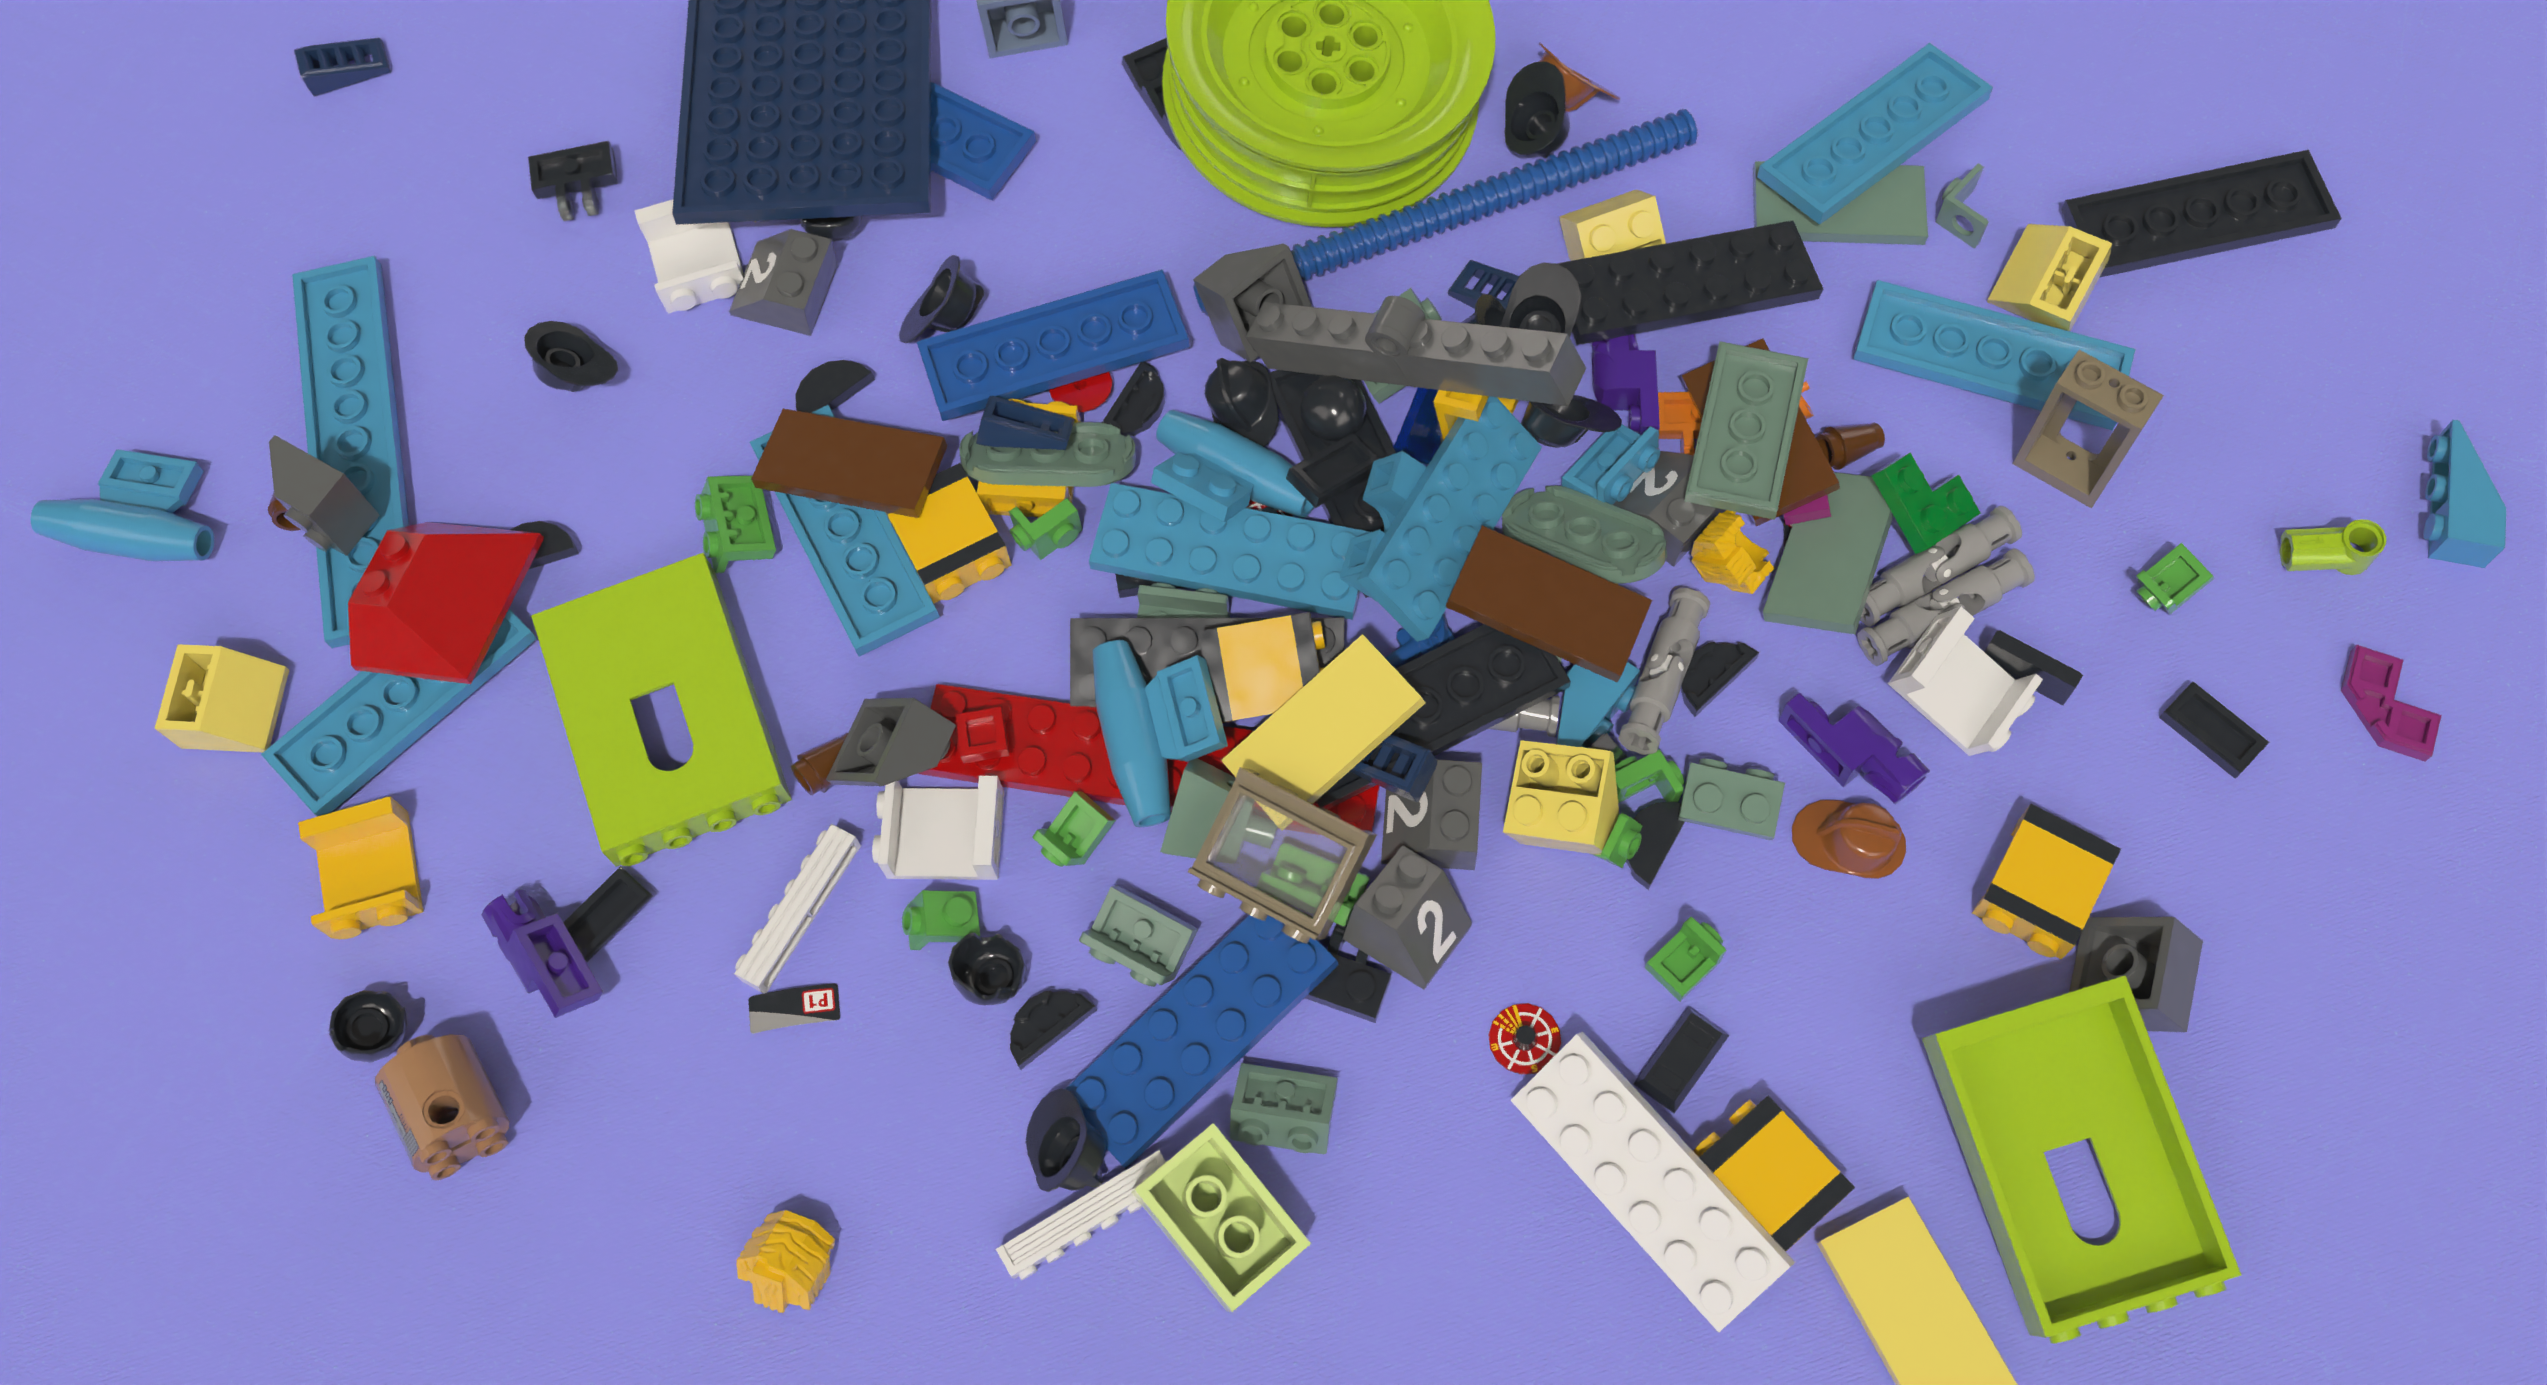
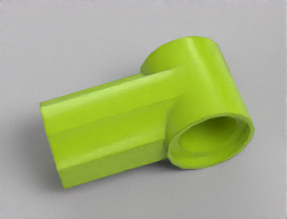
M2364 519L2352 521L2346 527L2285 530L2281 535L2279 551L2281 564L2286 567L2287 571L2336 569L2346 575L2361 574L2369 568L2383 551L2386 545V535L2377 523ZM2350 543L2359 545L2364 552L2354 549Z

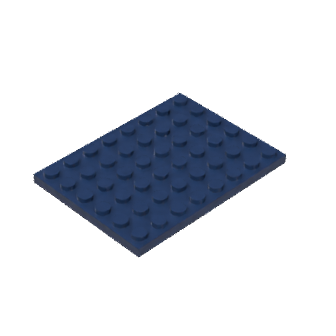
M931 0L688 1L672 210L676 225L931 213Z

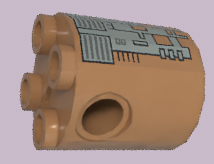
M449 1034L434 1037L433 1035H423L411 1039L399 1047L396 1052L397 1055L382 1066L375 1076V1085L413 1168L419 1172H429L432 1180L450 1177L461 1168V1163L471 1160L478 1155L480 1157L494 1155L508 1144L505 1133L509 1129V1119L471 1040L466 1036Z

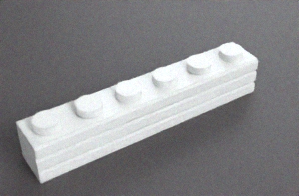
M833 824L830 825L827 831L824 830L820 833L816 842L817 847L811 855L809 854L803 859L800 873L796 879L789 881L784 891L785 896L780 904H775L768 915L769 920L763 929H759L752 939V947L736 963L734 974L739 980L763 994L768 992L861 847L854 835Z
M1158 1150L998 1247L996 1251L1013 1279L1020 1277L1021 1280L1030 1277L1038 1271L1036 1266L1045 1260L1048 1263L1056 1261L1065 1254L1064 1248L1073 1243L1076 1247L1084 1244L1092 1238L1090 1233L1100 1226L1103 1230H1106L1119 1222L1118 1215L1127 1210L1132 1214L1141 1209L1143 1206L1131 1191L1166 1163L1161 1152Z

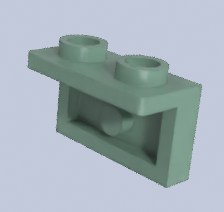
M1700 759L1699 764L1690 763L1686 771V782L1678 820L1771 841L1774 839L1785 786L1784 782L1775 781L1773 773L1759 769H1746L1745 774L1728 771L1726 763L1713 759Z
M1115 885L1110 887L1092 928L1083 931L1079 941L1090 947L1089 953L1096 959L1108 964L1118 962L1131 969L1130 976L1142 984L1155 987L1156 984L1163 985L1175 979L1198 928Z

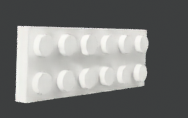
M1584 1032L1576 1034L1511 1099V1102L1718 1333L1795 1263Z

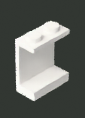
M673 199L635 210L638 225L648 243L658 280V283L654 284L655 290L668 314L675 311L689 310L696 305L712 300L729 298L737 293L739 285L744 279V272L729 222L676 225L672 214Z
M1960 606L1936 615L1888 684L1968 756L1987 751L1995 752L2008 741L2011 736L2009 728L2017 717L2023 715L2033 705L2035 701L2033 693L2043 679L2037 674L2017 680L2010 676L1964 634L1975 618Z
M979 776L978 789L902 788L899 781L885 785V791H879L877 795L878 819H882L881 835H875L873 839L872 856L874 863H878L886 878L998 880L1004 790L998 776Z

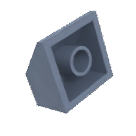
M976 0L990 58L1068 45L1060 0Z

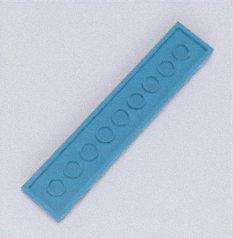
M375 256L292 274L308 454L344 473L380 515L347 556L331 547L327 552L316 547L324 641L331 648L350 644L348 601L387 530L409 526L382 266Z

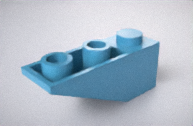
M2452 420L2439 435H2435L2431 439L2427 451V459L2432 462V475L2428 480L2425 492L2426 499L2431 501L2430 515L2424 526V539L2429 540L2428 558L2485 568L2505 549L2506 506L2459 420Z
M1627 662L1619 681L1614 682L1575 664L1567 674L1571 683L1570 687L1565 689L1563 694L1556 744L1589 748L1601 735L1606 733L1609 735L1614 726L1609 721L1618 710L1625 713L1630 708V702L1636 689L1640 670Z

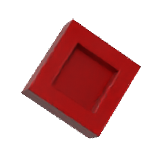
M1001 706L955 714L960 756L964 764L1010 756L1004 713Z

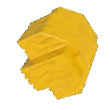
M1726 510L1724 513H1719L1694 541L1691 552L1693 559L1691 561L1705 582L1722 584L1732 591L1753 594L1765 580V577L1774 570V567L1770 561H1763V558L1769 552L1753 543L1741 532V527L1745 525L1742 517L1735 515L1736 512Z
M788 1210L768 1214L764 1223L755 1228L751 1234L752 1238L748 1239L744 1250L741 1251L740 1256L736 1259L738 1279L749 1280L752 1283L754 1302L758 1305L763 1303L765 1308L769 1307L773 1311L777 1309L779 1313H784L789 1304L800 1305L801 1308L810 1311L811 1304H814L815 1297H818L819 1290H822L824 1283L831 1273L830 1254L831 1249L835 1246V1239L816 1221Z

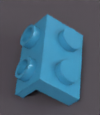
M1621 424V427L1616 431L1604 432L1562 477V486L1611 505L1616 501H1623L1630 493L1633 482L1643 472H1650L1658 462L1661 453L1660 449H1658L1659 431L1650 426L1640 435Z

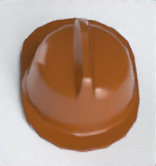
M1539 43L1545 50L1539 62L1546 61L1555 65L1564 77L1565 108L1567 112L1578 109L1599 91L1620 100V97L1567 67L1545 46Z
M1820 800L1802 809L1797 814L1792 825V842L1798 854L1809 864L1824 870L1862 878L1879 879L1891 875L1900 867L1906 854V838L1900 825L1886 809L1874 803L1855 804L1839 800Z

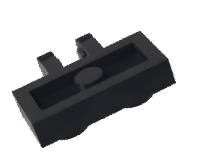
M609 141L528 156L532 192L536 199L556 196L557 207L563 221L574 218V208L570 197L571 192L582 191L583 207L588 216L599 214L595 188L618 183L614 150Z
M1336 923L1327 951L1337 960L1339 965L1305 999L1376 1023L1391 981V974L1367 966L1370 956L1361 950H1358L1355 961L1339 956L1342 946L1346 942L1342 938L1347 925L1344 927Z

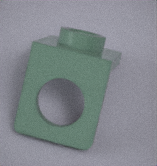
M1979 163L1963 180L1957 177L1949 184L1942 195L1944 202L1936 219L1937 224L1972 248H1976L1980 243L1988 225L1986 218L1963 203L1974 191L1984 166ZM1956 215L1968 219L1974 231L1970 232L1963 229L1958 224Z

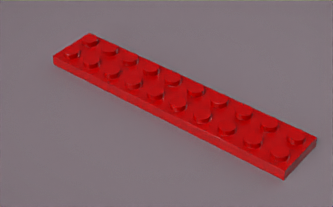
M936 684L930 709L954 723L956 727L950 737V748L947 754L939 761L938 766L919 774L974 783L979 782V776H998L1002 787L1071 797L1074 792L1082 791L1093 801L1125 805L1112 775L1096 707L1070 706V703ZM1001 706L1004 713L1010 756L964 764L960 756L955 714ZM1223 726L1228 746L1197 759L1235 777L1221 760L1246 739L1253 730ZM1167 759L1172 812L1183 771L1188 762ZM1376 785L1328 810L1340 816V819L1361 830L1373 832L1380 786ZM1256 802L1253 814L1271 819ZM1293 821L1284 829L1321 835L1296 821Z

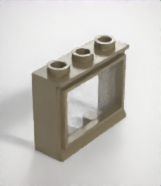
M1240 767L1235 782L1192 868H1189L1188 872L1200 878L1197 886L1219 898H1224L1226 893L1242 901L1239 907L1242 911L1263 921L1266 920L1268 915L1284 923L1282 932L1300 942L1308 944L1310 938L1314 940L1325 939L1377 834L1369 830H1361L1340 819V816L1325 808H1319L1299 798L1297 793L1283 786L1274 785L1259 777V773L1252 769Z

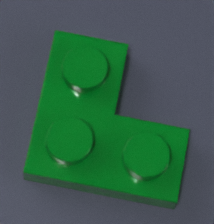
M1911 452L1871 475L1915 554L1931 548L1981 514L1960 475L1944 481L1931 490Z

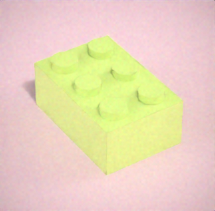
M1214 1123L1131 1191L1227 1312H1233L1311 1244Z

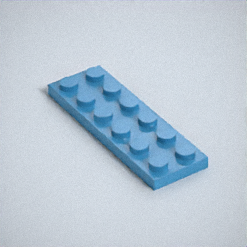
M1929 43L1759 166L1757 178L1820 225L1989 100L1993 86Z
M1877 280L1853 359L2041 411L2055 384L2078 350L2129 376L2136 349ZM2079 401L2076 402L2068 416L2069 419L2113 430L2117 424L2114 420Z
M1488 397L1478 421L1461 417L1457 418L1357 578V581L1417 642L1429 639L1445 612L1447 601L1481 527L1485 526L1489 529H1494L1542 448L1497 397Z
M829 405L812 412V414L834 417ZM772 431L750 441L758 460L762 456ZM775 492L858 657L940 617L885 512Z
M1111 483L1090 554L1089 565L1090 569L1196 590L1208 588L1222 595L1353 620L1360 591L1339 578L1350 540L1371 532L1244 508L1223 522L1173 494Z
M509 609L471 684L361 671L261 755L317 817L329 814L537 638Z

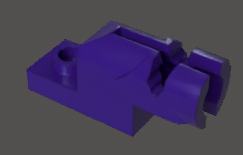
M1635 334L1592 342V349L1594 351L1592 358L1593 390L1597 401L1610 407L1612 410H1629L1628 428L1640 435L1650 426L1659 431L1656 350H1639Z
M1798 693L1786 703L1779 718V722L1842 787L1846 786L1863 772L1865 774L1863 779L1867 783L1878 789L1896 804L1914 791L1925 780V775L1930 772L1914 753L1905 757H1897L1896 754L1903 742L1899 738H1895L1869 711L1860 706L1854 708L1832 726L1826 712L1820 705L1813 701L1809 702L1801 693Z
M523 889L515 890L514 896L517 900L510 906L502 894L484 908L481 916L492 936L497 937L501 951L511 963L527 993L539 990L555 1018L600 999L603 991L558 913L546 917L536 900L528 896L526 890Z

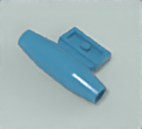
M1176 410L1168 411L1160 421L1156 438L1175 455L1154 467L1151 479L1152 484L1223 522L1246 508L1250 500L1302 518L1308 516L1314 509V506L1286 479L1288 470L1293 465L1280 455L1221 424Z
M116 449L98 482L100 486V500H41L36 503L31 512V527L36 534L85 551L147 561L206 560L210 556L214 547V533L209 526L172 514L180 506H186L203 474V470L196 461Z
M1124 640L1105 642L1095 647L1092 654L1095 703L1112 775L1136 827L1158 825L1169 820L1171 816L1167 759L1188 762L1228 746L1206 659L1196 655L1157 671V675L1147 685L1128 642Z

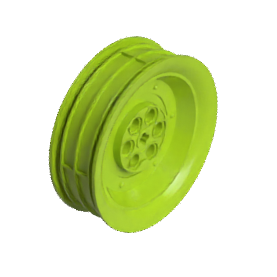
M1168 0L1166 10L1168 48L1163 65V101L1168 123L1184 155L1211 185L1227 197L1262 215L1299 225L1348 227L1354 226L1358 222L1366 224V220L1369 218H1373L1376 221L1381 214H1386L1388 217L1392 210L1396 209L1402 212L1404 206L1409 205L1413 207L1416 202L1425 200L1442 186L1461 163L1470 146L1476 128L1479 100L1486 88L1493 66L1495 54L1493 12L1489 0Z

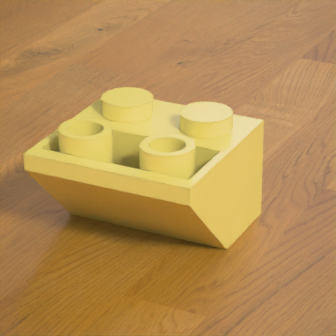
M1637 189L1559 216L1568 256L1571 261L1666 244L1656 197Z
M2027 224L1987 302L2030 321L2071 332L2109 260L2112 243L2071 226Z
M178 644L155 729L181 749L263 753L271 745L289 669L286 666L222 646Z
M1521 740L1503 833L1525 845L1601 855L1617 822L1619 813L1614 753L1608 750Z

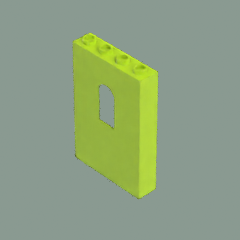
M704 553L531 615L601 851L616 867L639 864L646 860L649 854L665 848H681L689 844L692 838L710 831L722 832L735 826L738 820L754 814L767 815L773 813L781 807V804L792 800L716 573ZM674 684L693 742V752L688 762L682 767L672 771H663L655 768L649 760L631 700Z
M2126 975L1922 1038L2029 1335L2048 1337L2051 1344L2065 1342L2081 1336L2079 1330L2081 1326L2097 1322L2099 1328L2119 1325L2130 1320L2128 1311L2144 1306L2147 1313L2166 1310L2178 1305L2176 1299L2178 1295L2191 1291L2194 1292L2195 1297L2213 1295L2227 1289L2224 1281L2241 1276ZM2090 1138L2119 1217L2118 1230L2109 1242L2102 1245H2091L2082 1241L2074 1233L2044 1152Z

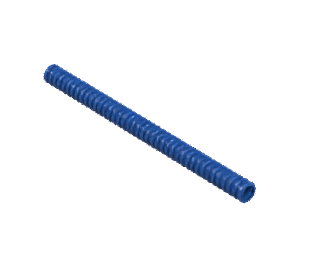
M1680 109L1676 115L1674 113L1667 114L1665 119L1662 117L1655 118L1653 124L1650 121H1646L1641 124V128L1635 125L1629 129V132L1623 129L1618 132L1617 136L1609 134L1605 140L1597 138L1594 144L1586 142L1582 145V149L1575 146L1570 149V153L1563 150L1559 152L1558 157L1552 154L1546 158V161L1538 159L1534 162V165L1526 163L1522 166V170L1515 167L1511 169L1510 174L1506 171L1500 172L1498 178L1493 175L1489 176L1486 182L1478 180L1474 183L1473 187L1470 184H1466L1463 186L1462 191L1455 188L1451 190L1450 195L1443 192L1439 194L1438 199L1429 197L1425 204L1422 201H1418L1414 204L1413 208L1409 205L1404 206L1402 212L1396 209L1392 210L1388 217L1386 214H1381L1376 221L1373 218L1367 219L1365 225H1362L1360 222L1355 223L1354 229L1346 226L1342 228L1339 234L1336 231L1330 232L1328 238L1324 235L1318 236L1317 242L1309 239L1305 241V246L1301 247L1300 244H1295L1291 253L1300 277L1304 281H1309L1311 275L1315 274V276L1320 277L1323 275L1324 270H1327L1329 273L1334 272L1338 265L1343 269L1348 266L1350 261L1353 264L1359 263L1361 257L1366 260L1371 259L1372 253L1380 256L1384 254L1385 249L1389 251L1396 250L1398 244L1402 247L1407 246L1409 240L1416 243L1421 240V236L1428 239L1433 236L1435 231L1438 234L1444 233L1446 227L1453 230L1457 228L1458 223L1465 226L1469 223L1470 219L1476 222L1481 219L1482 215L1490 217L1493 215L1494 210L1501 213L1505 211L1506 206L1513 209L1517 207L1518 202L1524 205L1530 201V198L1538 200L1542 194L1550 196L1553 194L1554 189L1561 192L1564 191L1566 185L1572 188L1577 185L1578 181L1584 184L1589 181L1590 177L1598 179L1602 173L1604 175L1611 174L1613 169L1621 171L1625 168V164L1632 167L1637 164V160L1643 163L1649 159V156L1655 159L1661 155V152L1669 154L1673 148L1680 150L1685 144L1692 146L1697 140V126L1693 116L1686 109ZM1194 283L1193 289L1201 311L1208 316Z

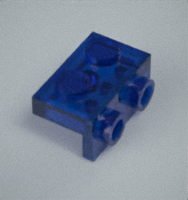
M1418 387L1394 444V449L1396 453L1403 451L1418 462L1429 465L1444 441L1433 402L1438 390Z

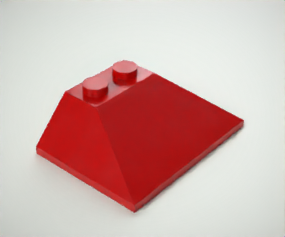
M433 522L387 530L348 601L351 666L357 671L471 684L544 540L541 533Z

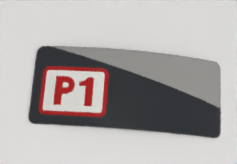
M835 983L774 991L752 996L748 999L750 1032L753 1034L788 1026L840 1019L838 985Z

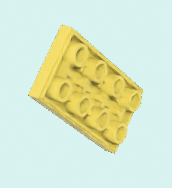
M1362 634L1221 761L1235 777L1240 767L1252 769L1259 773V777L1274 785L1283 786L1297 793L1299 798L1313 804L1426 702ZM1257 801L1282 831L1294 821Z
M1909 1197L1817 1243L1895 1385H2017Z

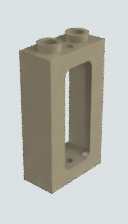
M2078 350L2055 384L2012 464L2092 509L2164 395L2089 354ZM2077 401L2118 423L2099 454H2093L2064 438L2060 433Z

